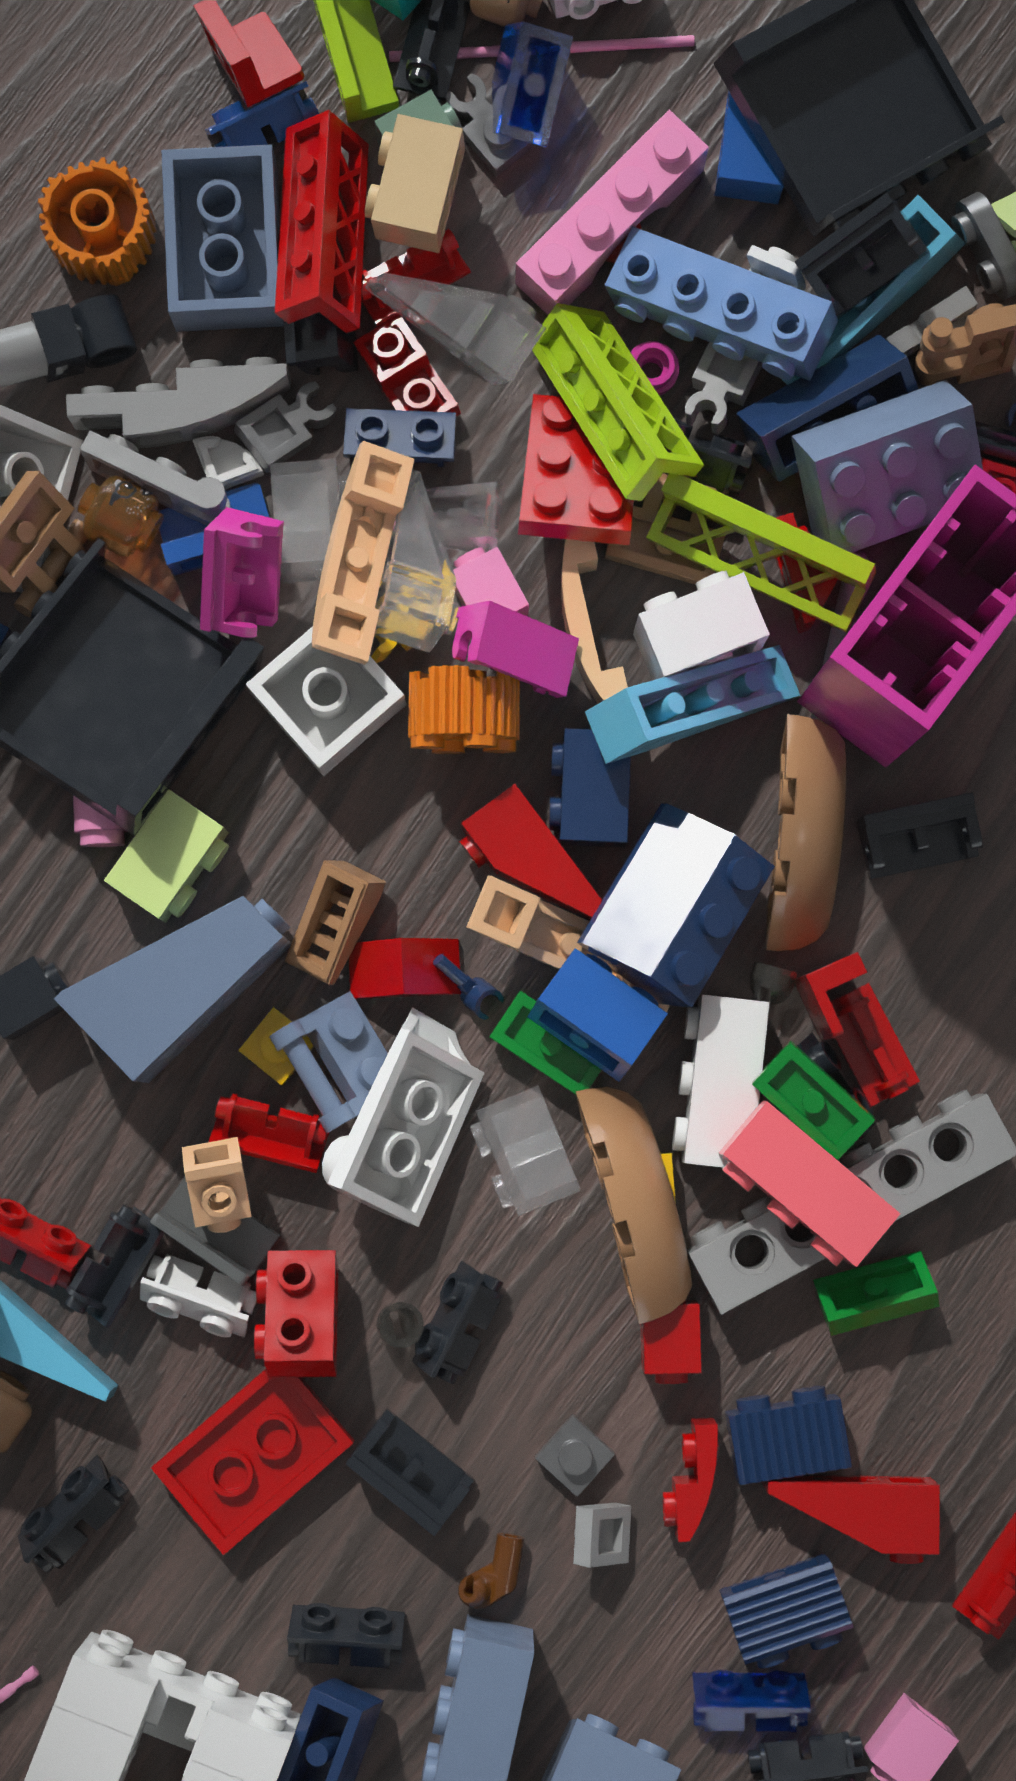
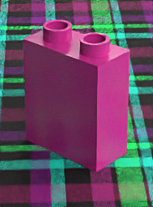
M974 465L797 701L885 768L929 731L1016 614V494L980 467Z

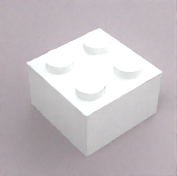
M721 571L698 581L695 584L698 590L677 598L674 591L668 592L644 603L646 611L638 615L633 635L652 681L762 649L770 634L744 572L729 578L727 571Z
M312 626L248 681L246 686L254 698L317 770L325 776L407 704L404 694L371 656H369L368 662L363 665L312 648Z

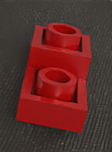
M400 314L353 342L357 352L393 410L454 412L456 417L461 414L458 403L431 366L427 353Z
M713 1417L691 1418L692 1433L682 1434V1456L684 1468H694V1475L672 1476V1492H662L664 1526H674L678 1542H690L700 1524L711 1493L718 1448V1424Z

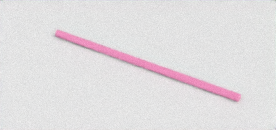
M694 35L460 47L457 59L694 46ZM389 51V62H400L402 51Z

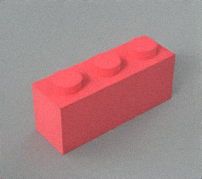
M768 1101L760 1102L719 1152L728 1161L722 1169L725 1174L747 1192L754 1185L758 1186L772 1198L766 1208L791 1229L798 1222L803 1224L816 1235V1238L810 1245L836 1267L843 1259L857 1267L901 1214Z

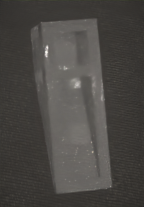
M383 273L370 278L364 287L493 386L511 383L546 330V327L534 319L536 315L535 310L528 303L513 295H509L507 298L502 294Z
M412 469L404 507L395 518L375 609L380 610L374 635L430 653L443 634L449 636L453 632L458 618L456 616L460 605L453 602L457 579L421 473Z

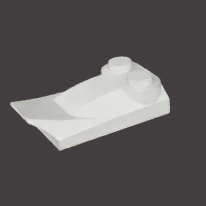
M412 1007L370 1089L350 1134L333 1141L324 1154L322 1173L326 1183L331 1188L375 1210L419 1227L484 1075V1072L472 1066L465 1057L459 1045L456 1032Z

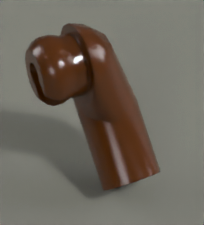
M497 1533L493 1562L464 1577L459 1584L458 1595L463 1604L475 1609H484L515 1590L518 1582L524 1537L509 1533Z

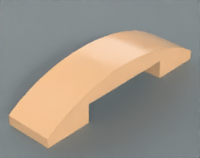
M366 441L360 443L341 497L325 556L313 621L312 648L363 665L368 662L380 610L375 609L395 518L404 507L414 463L413 458Z
M566 539L561 571V601L566 633L579 638L575 662L587 688L599 704L621 690L628 688L623 666L601 671L579 574L597 569L598 555L595 542Z
M487 876L466 928L558 970L575 948L584 955L591 954L577 943L590 921L542 901L540 897L493 876ZM611 969L612 974L616 976L618 979H620L630 987L634 986L621 975H619L617 972H615L613 969ZM658 1004L659 1008L667 1012L669 1005Z

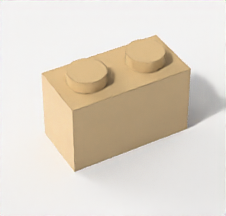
M397 114L393 133L384 132L379 148L378 165L384 166L380 185L371 184L365 205V217L371 219L375 239L440 253L465 152L463 128Z

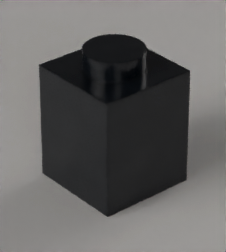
M32 956L0 975V1034L3 1039L15 1040L64 1011L54 998L62 990L70 987L54 961L47 965L44 959Z

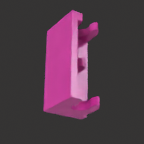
M226 507L204 529L200 630L208 632L215 630L239 637L252 638L257 637V625L272 627L278 621L284 521Z
M490 600L458 607L456 618L459 620L452 646V656L454 659L464 662L468 654V662L475 665L481 664L533 686L535 692L544 695L547 691L549 695L556 698L566 697L579 638Z

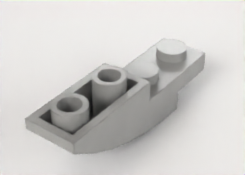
M269 357L249 358L244 361L245 365L223 366L221 361L212 359L196 360L190 363V368H176L177 390H169V387L164 384L146 383L136 386V392H114L112 387L95 385L82 388L81 394H66L67 417L75 430L123 428V437L138 449L160 447L190 441L235 425V422L276 395L280 394L282 397L290 391L291 378L287 364H277L276 359Z

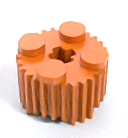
M101 157L99 162L91 160L89 166L79 162L78 169L69 166L67 167L68 174L64 175L60 172L56 178L49 177L47 181L50 186L42 188L41 191L44 198L38 199V204L43 213L39 214V219L42 223L40 227L45 236L44 238L62 268L65 267L71 276L76 274L80 281L87 277L90 284L100 280L102 285L109 283L110 285L118 286L130 281L133 274L139 271L137 265L139 263L143 265L147 263L145 255L152 254L153 251L150 244L156 243L153 233L157 232L154 214L143 187H140L138 180L131 178L127 167L119 168L115 160L108 164L105 157ZM103 217L107 218L102 224L98 226H89L90 222L99 224L103 220Z
M460 665L428 667V674H424L421 671L409 672L408 738L411 739V748L432 749V753L463 754L465 753V747L483 748V752L487 753L516 752V741L520 740V680L498 671L496 676L487 677L486 671L469 669V666Z

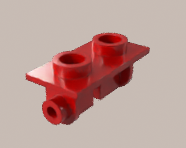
M449 228L445 230L440 253L410 247L406 250L407 253L402 256H394L370 271L366 269L362 271L361 302L377 326L471 273L470 268L457 251L459 248L458 242Z
M869 983L831 1001L844 1030V1034L835 1037V1040L871 1107L887 1098L891 1099L909 1090V1087L920 1082Z
M235 1093L231 1095V1098L220 1096L215 1112L217 1120L208 1142L238 1137L240 1152L243 1155L317 1173L329 1133L325 1132L318 1120L320 1115L314 1114V1116L280 1108L277 1117L268 1114L269 1104L241 1098Z
M0 1198V1260L11 1265L18 1251L21 1250L27 1253V1256L20 1271L49 1285L53 1289L57 1285L66 1289L76 1275L77 1269L75 1267L89 1251L91 1245L78 1239L70 1229L61 1225H51L30 1214L20 1203Z
M1016 1513L1009 1520L952 1604L953 1608L969 1618L975 1626L998 1640L1016 1616Z

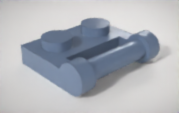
M351 991L308 1015L289 1023L269 1036L277 1051L284 1050L323 1115L318 1120L327 1134L359 1115L388 1055ZM307 1035L345 1097L346 1103H341L303 1040Z

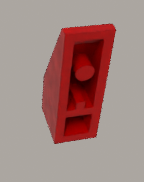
M513 784L461 823L462 830L467 836L459 842L478 868L488 863L494 873L589 921L591 920L602 899L516 784Z
M803 1475L763 1481V1487L768 1494L882 1554H889V1561L918 1564L924 1562V1554L939 1555L940 1485L931 1477Z

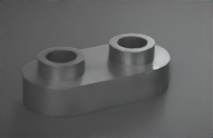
M976 192L956 203V215L951 218L952 228L966 243L964 247L969 245L979 263L976 265V272L984 290L988 294L996 293L998 297L1005 300L1016 294V251L988 199L982 193Z

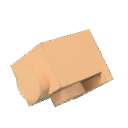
M238 1137L182 1147L184 1173L195 1228L207 1225L208 1230L211 1232L224 1233L239 1227L241 1219L252 1217Z

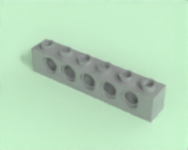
M967 1089L960 1091L937 1104L941 1113L922 1123L918 1115L888 1131L892 1140L875 1149H872L870 1143L866 1142L843 1154L840 1160L848 1170L901 1213L896 1219L898 1220L1016 1156V1146L987 1094H976L971 1097ZM944 1129L953 1131L959 1140L957 1154L947 1161L941 1160L933 1148L936 1135ZM896 1155L903 1156L908 1161L911 1169L908 1181L900 1187H892L884 1177L886 1162ZM768 1195L744 1207L741 1212L745 1219L725 1229L722 1222L719 1221L692 1236L695 1246L687 1249L688 1257L716 1310L721 1315L825 1259L810 1245L816 1238V1235L812 1232L801 1240H793L787 1235L785 1223L766 1208L772 1200ZM747 1235L758 1236L764 1245L762 1259L753 1266L740 1265L735 1257V1247L738 1241Z

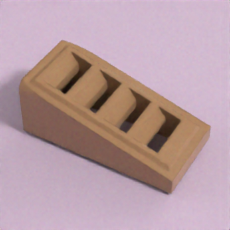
M324 860L285 962L328 985L335 984L380 900L386 881L348 862ZM344 884L354 888L352 896L341 891ZM333 904L346 909L344 917L330 911ZM322 924L338 931L335 939L319 931ZM312 943L329 951L327 960L308 951Z

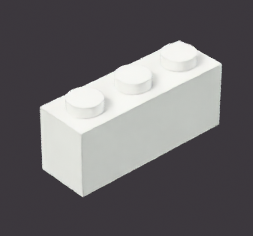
M701 995L698 997L697 1006L687 1007L684 1039L694 1040L691 1062H681L678 1094L688 1095L685 1118H675L672 1150L682 1151V1163L723 1168L728 1163L719 1154L720 1150L759 1105L760 1091L752 1085V1081L763 1069L769 1002Z

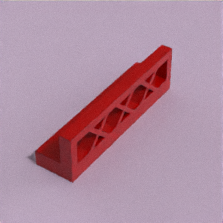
M330 110L286 128L274 313L290 324L320 312L345 333H349L360 328L369 144ZM341 147H343L349 153L348 165L341 151ZM339 190L346 205V212L339 198ZM336 235L344 252L343 257L336 243ZM334 283L341 297V303L333 298Z

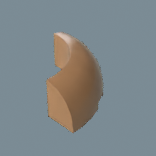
M787 714L780 749L778 816H781L778 833V850L774 851L773 865L775 867L772 870L766 906V950L772 951L803 948L816 942L828 929L840 869L846 801L845 741L837 730L818 719L800 715Z
M609 1087L584 1089L576 1092L584 1136L592 1156L601 1189L605 1191L609 1211L614 1222L612 1223V1230L626 1290L638 1323H646L671 1313L685 1301L692 1288L691 1268L676 1203L657 1140L642 1104L625 1091Z

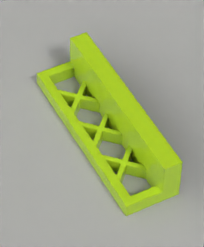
M312 0L347 122L351 123L397 109L399 101L396 90L393 89L394 83L370 0Z
M556 303L528 345L625 499L642 501L663 473L695 477L704 466L702 460L605 312Z
M669 473L661 489L665 499L646 536L648 541L717 573L727 571L729 578L744 572L750 588L846 633L848 632L876 574L875 563L688 477ZM676 505L698 515L704 534L681 542L663 532ZM706 519L723 527L710 531ZM737 532L747 537L754 557L731 565L719 559L713 540ZM755 541L774 550L759 554ZM707 542L711 555L694 547ZM787 555L798 561L804 580L780 588L769 583L763 563ZM805 564L823 573L810 578ZM757 565L761 578L744 571V569ZM836 578L855 588L840 616L819 606L813 588L814 585ZM807 588L812 602L793 593Z

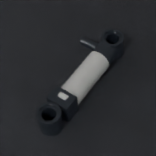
M105 294L86 299L70 308L68 303L31 313L30 322L0 329V388L43 376L46 377L47 383L82 374L84 373L85 365L89 368H103L121 363L132 357L136 353L137 347L119 296Z

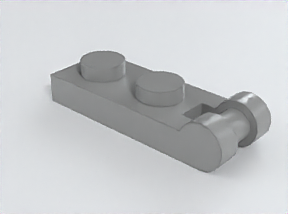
M89 431L80 447V451L91 471L114 482L117 479L126 481L121 478L124 477L129 482L137 484V486L132 484L134 487H143V489H137V493L142 494L143 490L146 489L155 496V498L152 497V500L155 499L156 502L206 526L226 507L232 508L225 488L218 479L206 477L198 481L187 477L186 471L175 462L164 457H158L156 461H153L139 454L138 448L121 436L110 434L107 439L93 431Z

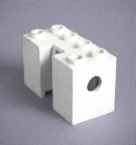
M102 1630L99 1635L91 1632L71 1659L24 1780L124 1781L131 1761L138 1749L142 1733H146L192 1752L181 1781H277L301 1714L292 1711V1704L278 1695L261 1692L259 1697L239 1690V1683L225 1674L208 1671L207 1675L203 1676L185 1668L186 1661L174 1654L156 1650L153 1655L132 1648L133 1640L121 1633Z

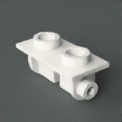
M166 1254L165 1258L154 1255L147 1272V1277L155 1279V1281L143 1277L140 1284V1300L148 1302L147 1307L151 1311L167 1318H178L179 1314L195 1319L200 1321V1327L205 1331L220 1337H231L233 1333L245 1338L249 1315L243 1314L242 1311L253 1314L257 1304L256 1292L250 1290V1283L242 1286L230 1277L214 1271L208 1288L205 1290L197 1287L204 1267Z

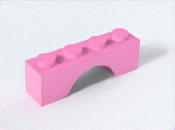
M668 110L516 262L515 284L548 315L556 303L570 305L592 283L603 263L630 233L632 226L636 227L655 210L662 207L667 208L704 171L709 146L673 112Z

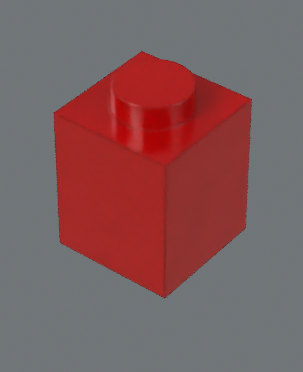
M685 1300L671 1313L640 1324L641 1367L644 1374H654L655 1383H688V1373H701L700 1304L696 1300Z

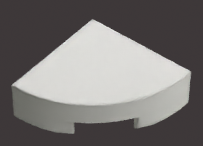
M215 436L193 439L206 477L218 479L222 482L225 490L264 475L260 464L251 452L242 446Z

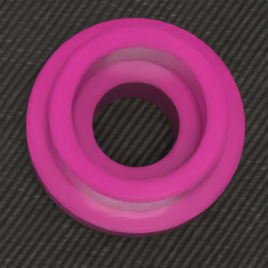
M648 341L637 345L631 350V354L641 368L646 363H655L661 368L662 373L660 376L653 379L648 378L659 396L665 394L674 386L679 374V362L671 348L660 342Z

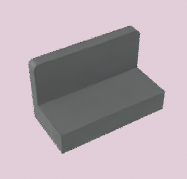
M185 1177L164 1208L156 1212L150 1220L153 1225L242 1286L252 1279L267 1257L268 1251H271L281 1236L253 1216L241 1219L240 1226L229 1232H211L208 1230L207 1225L195 1228Z

